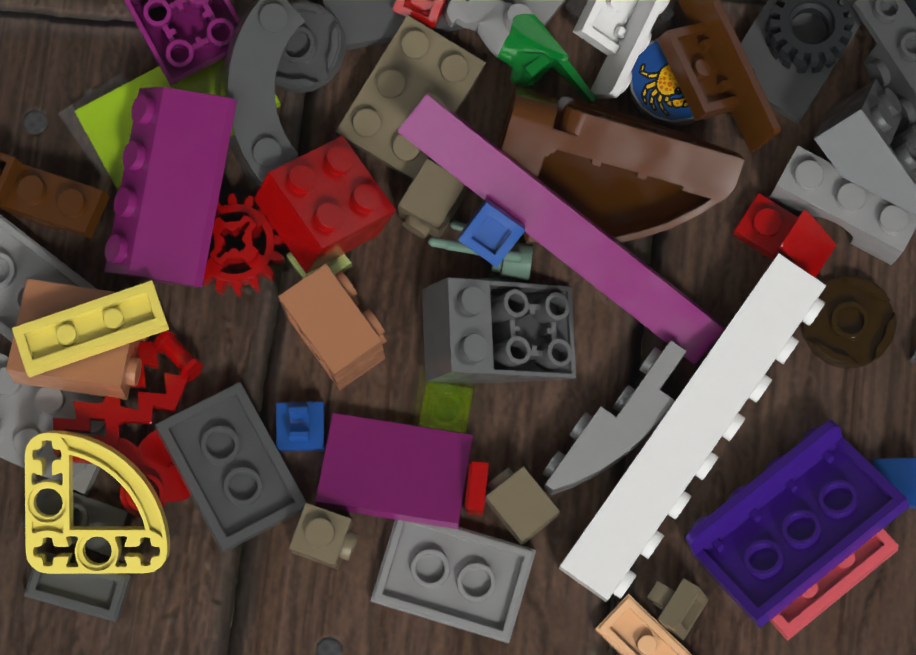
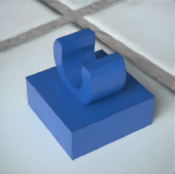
M486 198L458 235V241L497 268L524 233L525 225Z
M324 402L276 403V448L279 452L325 451Z

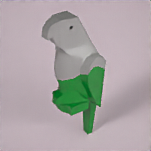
M501 0L450 1L445 13V18L450 28L456 23L463 28L476 31L488 50L497 59L510 66L512 84H518L521 88L529 89L543 78L550 69H555L586 102L594 103L596 101V96L568 61L569 56L527 5L521 3L511 4Z

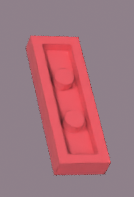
M882 529L777 614L770 622L788 641L896 553L899 545Z

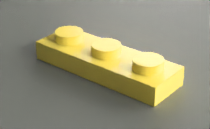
M152 280L12 328L25 371L29 378L169 330Z

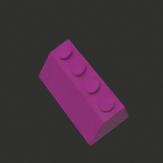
M167 87L139 88L138 97L135 99L131 110L133 125L130 140L123 153L124 172L121 187L114 200V211L116 214L112 235L105 247V258L107 260L105 273L146 282L152 280L153 283L202 288L237 104L236 99Z

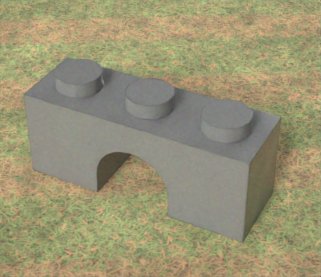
M797 146L769 197L771 201L797 216H800L805 209L813 217H821L840 225L852 235L853 239L850 244L889 265H892L904 252L916 229L915 215L841 177L832 163L800 146Z

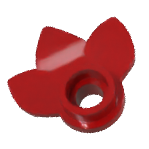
M156 430L149 433L138 447L132 442L120 438V453L132 461L145 475L157 493L162 507L165 506L166 502H179L186 500L190 496ZM121 485L119 497L122 506L129 514L141 518L133 499Z

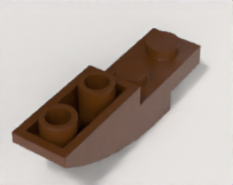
M0 153V210L57 231L61 228L92 239L110 198L106 192L25 165L16 157Z

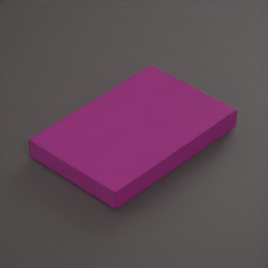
M332 413L315 504L320 508L458 529L473 435Z

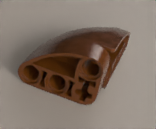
M517 86L513 90L497 147L619 243L641 239L672 229L726 199L736 187L745 160L741 154L733 150L625 113L566 95L561 96L557 103L556 97ZM526 232L522 234L524 240L538 243Z

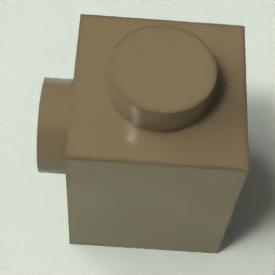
M305 503L289 549L295 555L338 570L342 559L350 560L359 534L352 531L354 523L351 518Z

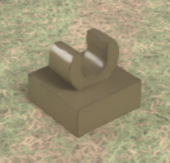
M684 578L676 591L657 581L647 597L653 601L652 604L663 611L658 618L659 622L668 632L683 641L709 601L700 587Z

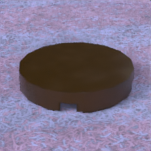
M845 275L825 281L823 284L826 287L818 297L825 302V305L810 326L801 322L803 338L813 354L828 365L843 369L865 367L880 358L894 339L897 320L889 302L890 299L882 288L866 278Z

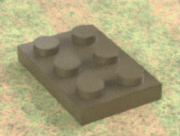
M407 15L341 121L335 134L338 137L343 136L348 143L413 181L425 161L429 159V156L397 132L398 128L427 92L456 114L485 68L486 62Z

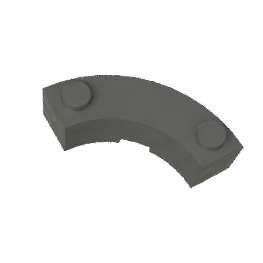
M255 0L251 4L231 36V42L221 69L220 96L237 100L229 145L243 172L255 187L262 185L268 172L292 161L299 155L285 135L279 120L275 101L276 72L283 50L295 31L305 22L288 0Z

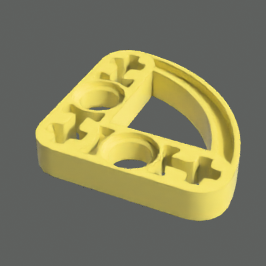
M45 431L32 438L27 444L25 450V547L27 560L34 569L47 574L150 573L156 571L164 564L170 552V535L166 515L153 486L132 461L104 442L68 431ZM46 440L52 441L53 449L61 450V457L56 458L52 462V475L62 473L63 481L52 478L39 482L36 481V474L42 476L46 473V459L44 457H37V450L45 446ZM73 456L87 460L113 476L133 499L144 526H74ZM50 488L60 494L63 504L59 513L48 515L39 510L36 498L40 490ZM71 536L78 537L75 547L77 563L70 562L73 553H59L54 557L53 562L47 561L45 553H38L37 547L42 546L46 542L47 537L52 538L53 545L56 547H69L73 543ZM119 536L127 537L124 547H137L143 542L144 537L150 538L151 546L159 547L160 553H155L150 562L144 561L142 553H127L124 556L126 563H119L122 551ZM103 537L110 543L112 553L109 560L97 563L88 558L85 546L90 538Z

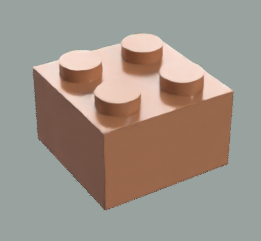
M325 263L279 295L278 298L286 317L340 391L385 359L383 344L387 340L383 335L385 333L383 327L371 310L367 309L361 313L357 307L360 304L355 296L357 292L345 274L339 271L334 275Z

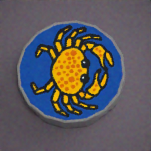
M658 40L651 41L647 48L639 54L631 70L632 80L628 86L630 98L637 110L653 123L677 126L689 125L695 122L693 114Z

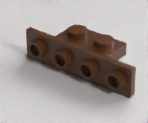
M678 0L689 26L667 30L657 40L695 121L731 112L750 153L759 150L781 132V126L720 0Z

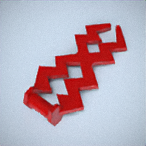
M164 331L157 336L155 341L139 342L136 357L142 360L141 375L138 385L130 386V388L147 389L144 366L159 369L157 353H164L181 371L180 375L164 372L166 394L138 391L139 410L121 406L120 398L105 396L104 401L101 403L73 401L76 419L53 418V430L91 434V420L105 421L106 436L89 437L104 442L120 452V426L124 423L152 424L153 408L175 414L187 383L192 382L201 374L204 364L199 359L194 358L176 339L177 335L173 331ZM54 449L56 457H61V450ZM73 456V463L93 464L87 460Z

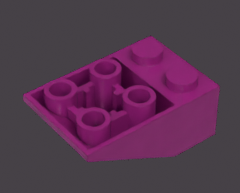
M123 0L170 86L225 58L231 42V36L240 21L229 0Z

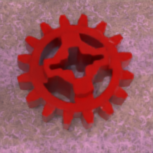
M234 193L229 194L228 205L221 206L218 201L212 232L215 248L210 252V258L207 260L203 285L207 286L215 280V290L220 295L224 294L228 286H232L236 296L242 297L244 286L249 284L257 293L261 291L258 281L260 278L265 277L270 281L276 279L271 269L272 264L284 265L285 263L284 256L277 252L276 249H282L287 246L279 235H275L277 233L262 210L260 208L256 210V202L253 196L249 195L244 204H238ZM242 217L240 221H223L228 218ZM262 231L266 234V250L263 256L256 247V242L262 237ZM231 239L237 243L242 240L245 247L241 251L236 248L229 250L227 243ZM232 269H248V271L243 273H229Z

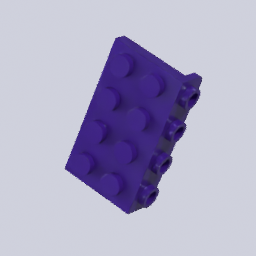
M829 420L822 426L810 429L803 436L801 442L786 455L778 456L770 461L764 472L751 483L735 489L727 502L711 515L708 514L699 518L687 534L686 542L696 561L759 628H762L907 510L909 504L908 499L842 437L840 427L833 420Z

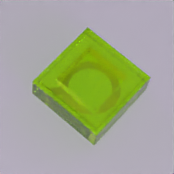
M426 382L419 427L466 434L473 389L437 382Z

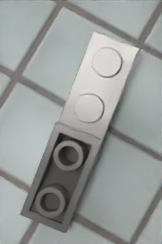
M673 341L668 343L663 352L655 347L639 369L646 376L635 390L628 385L612 407L619 412L617 417L601 406L593 417L585 412L570 433V436L576 442L566 455L558 450L542 474L549 478L545 484L544 491L554 495L574 488L606 471L634 450L656 428L674 404L675 400L662 392L661 388L682 360L686 350Z

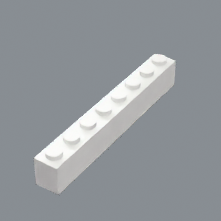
M778 253L559 567L561 571L605 602L609 600L612 594L620 599L637 576L629 569L638 556L641 554L649 559L664 537L662 533L657 531L667 515L673 519L679 516L692 497L684 491L694 476L701 480L706 477L719 458L711 452L721 437L730 442L746 419L738 412L747 399L750 398L757 403L773 380L765 375L775 359L784 364L799 340L792 336L801 322L810 326L825 305V302L818 298L826 287L825 284Z

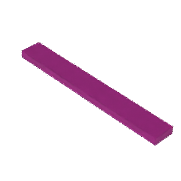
M429 92L424 95L398 128L397 132L482 199H489L524 224V232L667 344L673 341L686 350L684 357L694 365L725 330L722 323Z

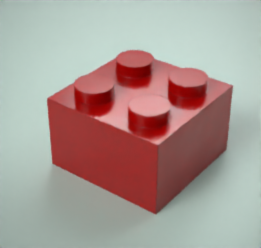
M343 136L268 172L254 198L306 274L379 236L396 211Z

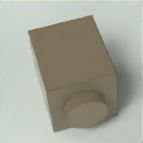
M427 159L398 204L399 217L404 219L402 225L421 238H426L428 234L435 238H440L465 199L467 186L443 167Z
M524 466L516 473L507 468L487 485L492 492L486 495L485 502L521 546L555 520L560 513Z

